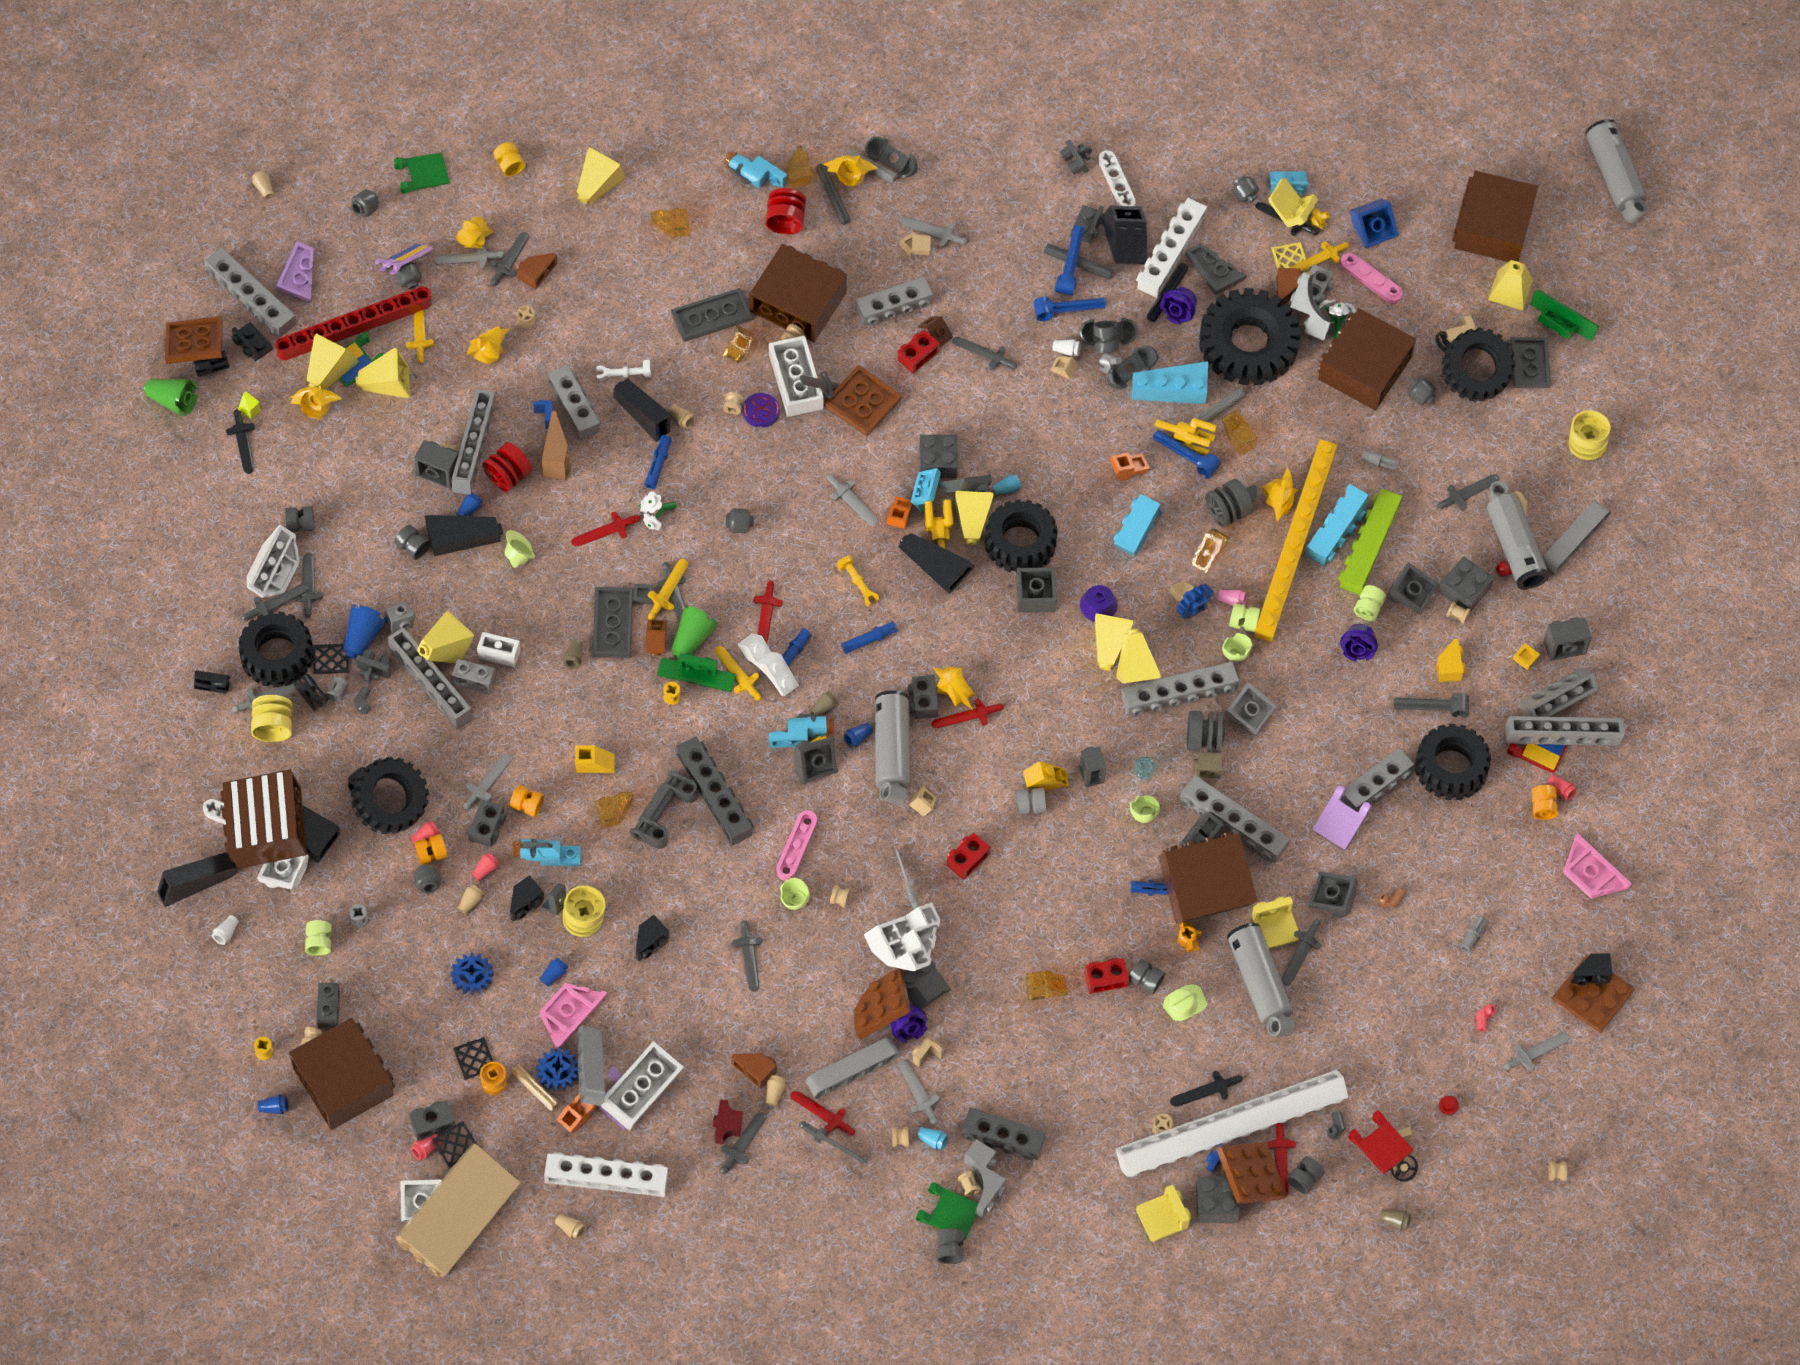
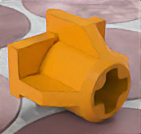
M1181 922V925H1179L1180 931L1177 936L1178 943L1185 947L1187 953L1200 950L1197 938H1201V930H1195L1192 922Z

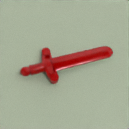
M612 512L611 518L613 522L574 537L571 543L573 546L578 547L618 532L621 538H626L625 527L638 522L640 516L634 515L622 520L617 512Z
M771 580L767 582L765 595L755 596L753 599L755 604H762L758 635L763 637L766 644L769 637L773 606L781 607L783 604L782 600L773 597L774 582Z
M975 699V709L935 719L932 721L931 726L933 728H941L980 718L981 724L985 726L988 724L987 714L1001 711L1004 706L998 703L997 705L985 707L980 699Z
M791 1092L790 1097L792 1100L828 1123L824 1128L827 1131L826 1134L831 1133L836 1128L851 1136L855 1134L854 1128H851V1126L842 1121L846 1112L845 1109L841 1108L834 1114L801 1092Z
M1277 1123L1276 1139L1267 1141L1269 1149H1275V1165L1286 1194H1288L1287 1149L1295 1148L1296 1142L1284 1139L1283 1123Z

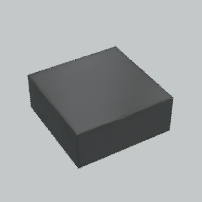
M634 584L633 604L652 605V599L648 597V593L653 591V585Z

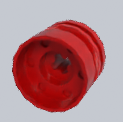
M778 188L771 191L768 197L766 227L778 234L794 235L799 233L803 229L806 206L804 194L790 188Z
M506 442L496 451V455L492 454L489 459L482 463V468L491 482L507 493L518 484V480H523L533 471L526 455L510 442Z

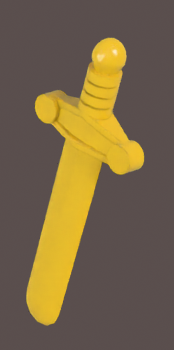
M1323 241L1321 247L1324 251L1290 268H1298L1301 272L1312 267L1313 264L1316 265L1329 258L1335 264H1338L1340 262L1338 253L1347 249L1349 243L1343 242L1333 247L1326 241Z
M424 310L414 313V341L406 342L405 344L407 349L417 350V362L420 364L424 362V350L435 345L433 339L425 340Z
M680 559L659 594L654 591L648 593V597L654 602V606L648 614L649 620H654L661 608L669 611L674 609V605L668 599L688 567L686 559Z
M716 647L715 654L730 673L736 675L735 679L739 685L734 687V692L738 694L747 690L755 700L760 701L762 698L761 694L753 686L759 680V674L754 673L748 677L724 647Z

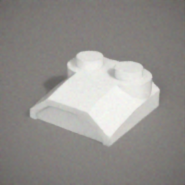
M309 855L265 863L257 879L270 888L283 887L294 889L299 885L306 871Z
M442 1180L400 1181L401 1222H408Z

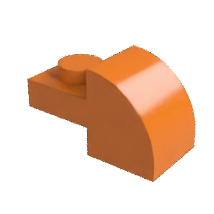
M1127 452L1112 455L1110 458V463L1119 480H1129L1131 476L1148 473L1150 469L1143 453L1130 456Z
M895 496L887 516V525L901 529L907 528L908 519L913 507L910 499Z
M579 1093L572 1104L566 1106L557 1118V1121L570 1133L575 1132L592 1117L590 1114L597 1105L581 1103Z

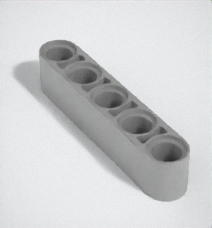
M1597 501L1592 502L1544 554L1542 558L1546 568L1553 574H1557V570H1560L1569 561L1568 558H1571L1581 548L1580 545H1583L1592 536L1591 533H1594L1604 523L1602 522L1603 520L1606 521L1611 512Z
M581 1025L577 1033L580 1102L601 1106L605 1096L601 1029Z
M886 1037L810 1075L805 1082L814 1097L818 1099L822 1094L824 1096L838 1089V1086L842 1087L856 1080V1077L860 1078L874 1071V1068L878 1069L890 1063L892 1059L893 1061L898 1059L900 1053L892 1039Z

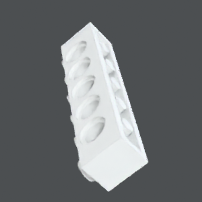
M1187 198L1185 203L1180 204L1177 211L1178 215L1172 217L1169 230L1163 232L1160 245L1156 244L1153 250L1154 255L1152 258L1149 257L1144 266L1145 270L1143 272L1140 271L1136 279L1138 282L1137 289L1156 298L1158 297L1204 220L1207 206L1190 198Z
M554 1152L547 1155L544 1179L545 1183L665 1197L668 1167H664L661 1164L645 1165L642 1162L625 1163L619 1159L608 1161L601 1157H593L591 1159L585 1158L582 1155L566 1156L563 1153ZM565 1166H569L572 1168L570 1171L562 1170V1168ZM586 1168L592 1170L588 1174L582 1173V1170ZM604 1171H610L612 1173L609 1176L602 1175ZM625 1173H629L632 1175L630 1178L627 1179L622 1177V1175ZM643 1176L651 1177L649 1181H644L641 1178Z

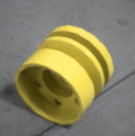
M1588 410L1578 413L1573 418L1568 444L1570 451L1575 456L1584 460H1595L1606 452L1611 429L1610 422L1606 416L1598 411Z
M264 695L255 698L252 702V736L265 742H280L289 739L292 735V701L279 695Z
M587 885L578 886L570 890L566 895L562 914L563 925L567 931L579 937H589L597 933L602 926L606 907L605 899L601 892Z

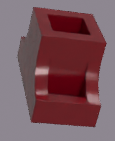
M720 1099L718 1115H714L713 1127H716V1144H723L724 1140L730 1136L740 1137L743 1111H736L730 1108L728 1100Z

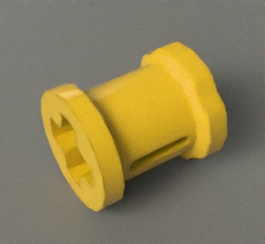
M676 682L666 683L663 687V699L667 704L675 705L680 701V686Z
M267 1037L257 1038L254 1042L256 1056L263 1060L270 1059L273 1053L271 1040Z

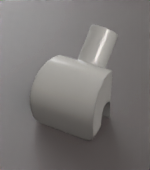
M1104 353L1099 361V370L1108 374L1112 365L1120 364L1122 359L1109 353Z

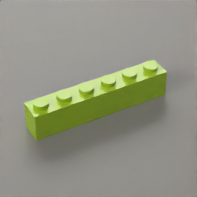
M1382 488L1379 495H1374L1372 505L1374 506L1372 510L1368 509L1365 516L1367 522L1365 525H1361L1358 532L1360 538L1359 540L1355 539L1352 546L1353 554H1348L1345 562L1347 567L1340 572L1338 578L1341 581L1339 588L1358 595L1361 594L1401 505V495Z

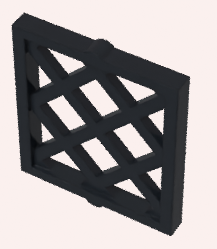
M344 644L313 645L314 674L349 673V658L340 653L344 648ZM330 649L335 652L332 657L327 654ZM316 650L322 653L318 658L316 657ZM324 655L328 658L325 663L320 660ZM337 655L342 658L338 663L334 660ZM344 660L346 661V668L340 665ZM317 661L322 665L319 669H316ZM330 661L336 664L332 669L327 666Z
M484 1037L453 1048L465 1080L480 1076L481 1068L487 1063L488 1056L490 1062L493 1061ZM475 1043H481L479 1048L472 1046ZM483 1045L485 1046L487 1052L481 1050ZM468 1047L465 1053L459 1051V1049ZM470 1049L477 1051L474 1057L468 1054ZM479 1052L486 1055L483 1060L477 1058ZM458 1053L463 1055L462 1060H460ZM466 1057L473 1059L470 1065L463 1063ZM475 1061L481 1063L479 1069L473 1067ZM463 1066L468 1067L466 1073L464 1071ZM471 1069L477 1071L475 1074L468 1075Z
M464 1121L432 1139L448 1168L455 1165L458 1161L453 1162L454 1156L461 1157L465 1153L466 1148H469L467 1146L469 1139H471L473 1144L477 1145ZM458 1127L457 1133L452 1132L453 1129ZM461 1127H464L467 1135L460 1134ZM447 1134L445 1140L439 1139L443 1135ZM450 1134L456 1135L455 1143L448 1141ZM459 1136L466 1138L464 1145L458 1144ZM438 1141L444 1143L443 1150L437 1144ZM447 1144L454 1145L453 1152L446 1151ZM457 1146L463 1147L462 1155L455 1153ZM445 1153L452 1155L450 1162L446 1159Z

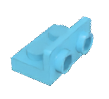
M1306 171L1270 172L1271 193L1282 178L1288 180L1298 195L1307 193L1308 181Z
M938 468L918 472L911 502L919 512L924 511L926 501H934L941 475Z

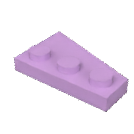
M296 241L276 285V290L304 301H311L313 247Z

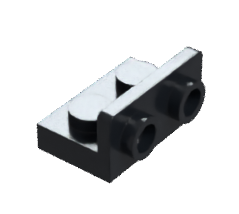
M251 322L239 330L236 327L232 328L233 342L237 346L241 345L244 354L248 358L252 357L255 362L273 350V346Z

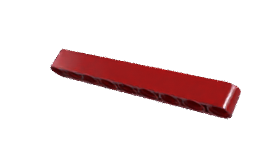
M418 287L281 337L275 343L277 356L281 360H289L311 352L316 334L335 343L412 315L418 311L426 310L432 304L431 292L427 287Z

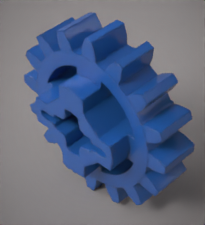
M1206 583L1204 585L1201 584L1199 587H1194L1183 595V600L1179 601L1180 605L1176 607V611L1183 619H1189L1192 615L1196 616L1197 613L1204 611L1208 607L1207 603L1214 596V591Z
M471 952L470 957L463 954V960L457 958V964H452V970H454L451 971L452 984H457V990L462 988L463 994H466L467 991H470L471 996L474 995V991L481 994V989L487 990V983L492 984L493 982L491 978L494 977L492 963L488 964L487 957L482 960L480 953L477 957H474L473 952Z
M553 1048L550 1049L551 1054L549 1055L544 1052V1059L539 1058L538 1062L540 1065H536L537 1077L541 1079V1084L547 1083V1089L554 1086L555 1091H558L559 1087L566 1090L567 1084L572 1087V1080L577 1081L578 1076L576 1074H579L578 1060H575V1054L569 1056V1050L567 1049L563 1053L561 1048H558L557 1052H554ZM558 1064H560V1069H559L558 1075H557V1074H556V1070H557Z

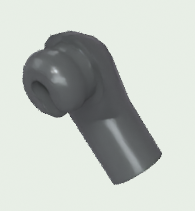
M364 686L355 697L354 704L358 712L361 711L362 714H367L370 706L367 705L366 698L370 690Z
M1341 1111L1331 1114L1334 1124L1331 1128L1327 1129V1135L1331 1139L1339 1138L1345 1130Z

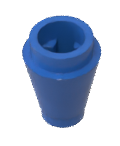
M473 492L471 495H466L456 515L471 516L481 507L483 501Z
M865 723L848 729L844 734V740L850 747H857L873 732V728L869 723Z
M557 957L555 960H551L540 980L549 987L567 973L568 966Z
M280 1094L259 1100V1113L283 1114L288 1112L287 1096Z

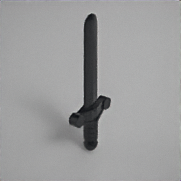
M1263 202L1256 203V209L1283 222L1272 206ZM1306 222L1302 225H1294L1291 229L1292 236L1297 235L1302 230L1313 235L1319 234L1317 228L1306 224Z
M236 409L234 410L236 425L228 428L226 433L229 436L236 434L243 470L245 473L250 474L253 472L254 466L247 432L253 431L255 426L253 423H243L241 411Z
M1214 1071L1212 1074L1214 1082L1173 1096L1170 1104L1178 1107L1218 1092L1223 1100H1227V1087L1242 1082L1243 1077L1237 1075L1224 1080L1218 1071Z

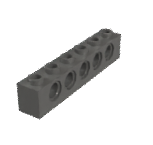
M695 736L677 745L676 755L691 780L696 783L697 790L731 846L752 836L753 823L749 817L746 818L743 814L744 809L741 803L735 801V794L731 787L726 786V780L722 772H718L715 768L716 763L713 757L707 755L705 744L703 741L700 742ZM695 758H700V759H701V760L698 761V762L693 761V759H695ZM704 773L710 774V776L704 777L702 775ZM717 788V789H719L720 791H718V792H713V791H711V790ZM722 804H728V805H729V806L726 807V808L721 807ZM737 819L738 822L732 823L730 820Z

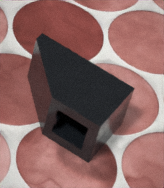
M530 875L513 888L510 907L512 921L524 918L533 907L538 908L543 903L544 892Z
M652 915L638 927L636 959L638 961L642 958L647 959L652 955L654 949L657 947L661 948L668 942L669 930L655 915Z
M1610 953L1590 954L1573 972L1570 980L1571 984L1583 986L1588 983H1596L1597 985L1610 983L1613 976Z

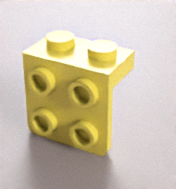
M1282 178L1269 197L1271 206L1287 227L1304 224L1318 201L1315 194L1300 198L1286 178Z
M1291 896L1286 898L1278 897L1268 903L1260 902L1253 907L1252 919L1254 923L1260 925L1269 949L1300 940L1294 936V932L1298 931V927L1292 914L1293 901Z
M1174 1185L1166 1187L1163 1196L1136 1207V1212L1152 1242L1189 1227L1190 1211L1187 1207L1184 1208L1182 1195L1179 1190L1175 1189Z

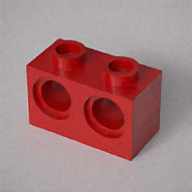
M924 329L920 333H916L911 338V341L903 344L898 349L897 360L914 374L939 353L940 343Z
M973 832L969 837L965 836L961 840L960 846L956 850L952 849L948 853L946 866L965 880L990 855L991 847ZM976 847L978 850L972 851L969 848ZM963 860L965 863L959 864L956 861Z
M1111 958L1101 963L1094 961L1085 965V977L1090 994L1125 988L1129 985V976L1124 958ZM1112 971H1119L1121 974L1114 975ZM1098 974L1101 978L1096 979L1092 975Z

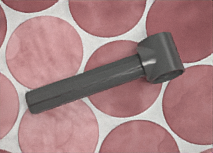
M1458 693L1454 694L1451 700L1394 698V709L1450 711L1453 717L1462 716V718H1466L1469 716V696Z

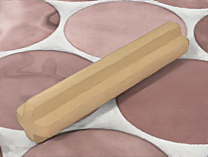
M518 1064L512 1069V1074L549 1110L552 1111L558 1106V1101L521 1065Z

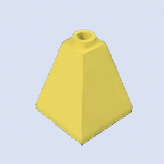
M589 148L577 190L578 200L584 204L588 202L592 204L623 181L625 175L621 165L596 150Z
M1510 260L1499 268L1488 300L1523 311L1533 283V278L1526 265Z
M316 334L314 336L307 374V381L310 383L309 387L321 386L322 389L326 390L359 361L346 348Z
M397 348L390 350L358 371V376L355 378L358 388L361 387L363 391L410 398L409 365Z
M955 492V507L963 540L967 545L974 546L980 542L992 508L993 493Z
M447 611L422 639L417 651L429 661L456 663L457 659L463 660L474 634Z
M1096 613L1095 635L1098 666H1100V669L1110 671L1111 668H1114L1121 654L1124 633H1127V629L1133 628V620Z
M1139 628L1127 629V633H1124L1116 674L1117 679L1122 683L1161 678L1157 665Z

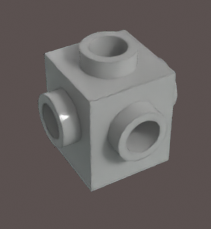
M406 602L385 608L386 624L392 634L402 627L405 630L413 628L414 619L416 618L415 612L412 608H409Z

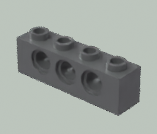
M971 1107L962 1127V1136L972 1142H975L977 1139L990 1148L996 1146L1002 1148L1008 1154H1020L1027 1160H1038L1046 1135L1045 1131ZM986 1127L989 1131L982 1132L979 1128ZM1000 1133H1005L1008 1135V1137L1000 1138L998 1135ZM1023 1139L1027 1143L1019 1144L1017 1141Z

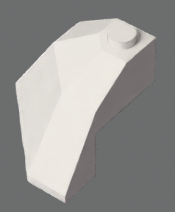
M929 903L916 908L904 917L877 925L865 933L864 936L871 951L886 965L916 971L929 966L932 958H930L931 950L935 946L937 937L935 933L937 927H939L940 918L933 903Z

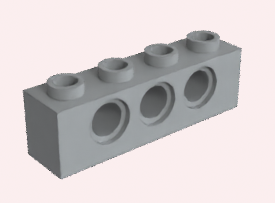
M925 277L856 299V310L863 325L872 326L881 320H890L896 315L908 314L914 309L928 307L932 304L933 294Z
M566 365L549 372L548 383L579 440H582L600 432V425L602 423L599 415L593 412L592 402L584 396L586 393L583 386L577 383L578 378L575 371H571L569 366Z
M1580 668L1520 701L1519 705L1523 716L1550 717L1599 690L1594 674Z
M1398 748L1347 786L1346 792L1340 800L1359 812L1364 802H1369L1370 804L1373 801L1378 802L1383 798L1386 791H1393L1402 779H1409L1413 774L1414 763ZM1388 771H1395L1396 774H1391ZM1374 782H1381L1382 785H1377ZM1364 792L1367 796H1362L1360 793Z

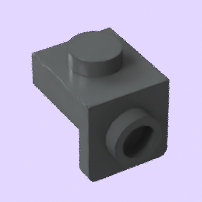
M558 883L548 893V900L541 906L542 911L558 915L563 910L567 895L565 885Z

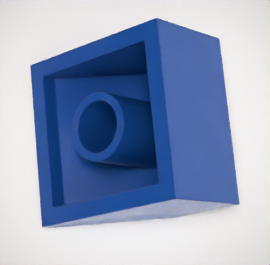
M1381 198L1349 210L1353 227L1365 248L1399 236L1389 201Z

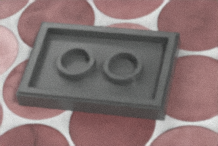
M1511 337L1510 348L1515 354L1513 360H1516V366L1513 369L1515 371L1513 375V388H1551L1547 337Z

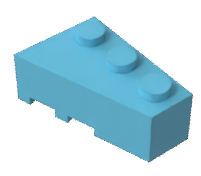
M1142 494L1133 500L1130 514L1125 515L1121 531L1118 530L1113 538L1116 548L1136 557L1146 541V536L1150 529L1154 528L1155 519L1163 513L1160 503Z

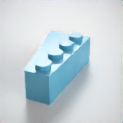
M1208 361L1133 373L1131 400L1206 404Z
M1350 483L1346 488V496L1339 498L1333 511L1334 514L1329 513L1323 524L1324 528L1320 527L1306 549L1305 555L1323 566L1328 561L1331 563L1334 560L1336 550L1343 548L1347 541L1345 538L1348 534L1352 535L1354 533L1357 522H1362L1367 514L1365 509L1369 495Z

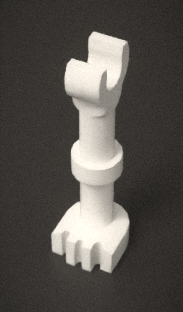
M644 360L643 367L628 368V366H623L621 369H609L604 366L596 367L597 372H603L602 375H597L598 381H603L612 376H623L625 378L629 377V375L642 374L645 378H651L650 360Z

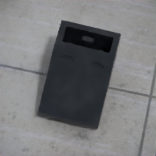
M1110 206L1102 215L1101 221L1115 264L1145 265L1148 259L1147 222L1142 207Z

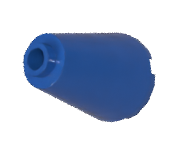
M353 604L350 609L343 651L346 653L345 656L353 660L356 659L357 655L361 656L365 649H368L387 622L385 616L384 619L379 617L380 612L363 605L355 608L356 604Z

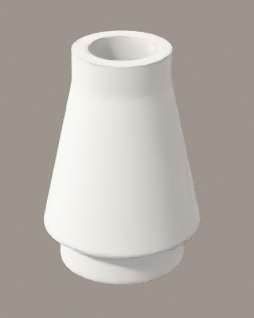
M1076 339L1054 340L1053 351L1071 357L1079 356L1081 342Z
M229 915L225 921L213 930V939L221 945L230 942L234 930L239 923L238 919Z

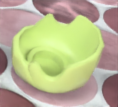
M1236 633L1233 638L1227 637L1222 646L1224 656L1232 662L1246 660L1252 650V640L1247 635Z
M1148 795L1137 796L1134 802H1130L1131 815L1138 822L1149 823L1160 813L1159 802L1154 797Z
M799 878L787 879L780 887L781 901L788 909L797 910L803 908L810 899L808 886Z

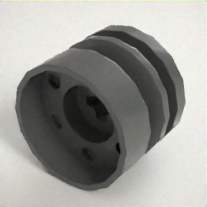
M1233 479L1223 484L1222 488L1217 487L1214 491L1211 490L1205 495L1210 514L1222 528L1236 522V518L1242 519L1253 513L1251 498L1246 488L1237 479Z
M1189 711L1187 751H1201L1202 743H1206L1207 752H1211L1212 743H1214L1215 752H1221L1225 736L1223 713L1217 712L1215 721L1213 720V712H1209L1208 719L1204 720L1202 711Z

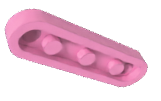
M1347 253L1342 256L1341 267L1351 276L1389 303H1397L1401 300L1402 289L1355 254Z
M812 811L801 812L796 820L776 867L777 876L781 880L786 881L787 879L794 878L817 826V816ZM809 820L811 823L805 824L804 821ZM787 869L790 872L788 874L783 873V870Z

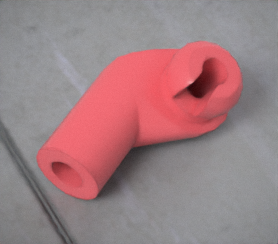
M1493 1004L1485 1005L1476 1013L1477 1031H1487V1020L1496 1013V1007Z

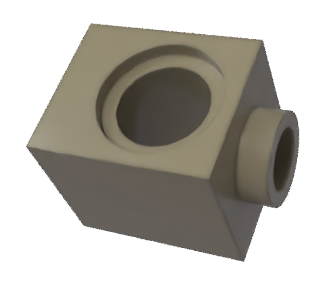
M1199 752L1198 758L1194 759L1193 771H1197V777L1220 779L1222 753Z

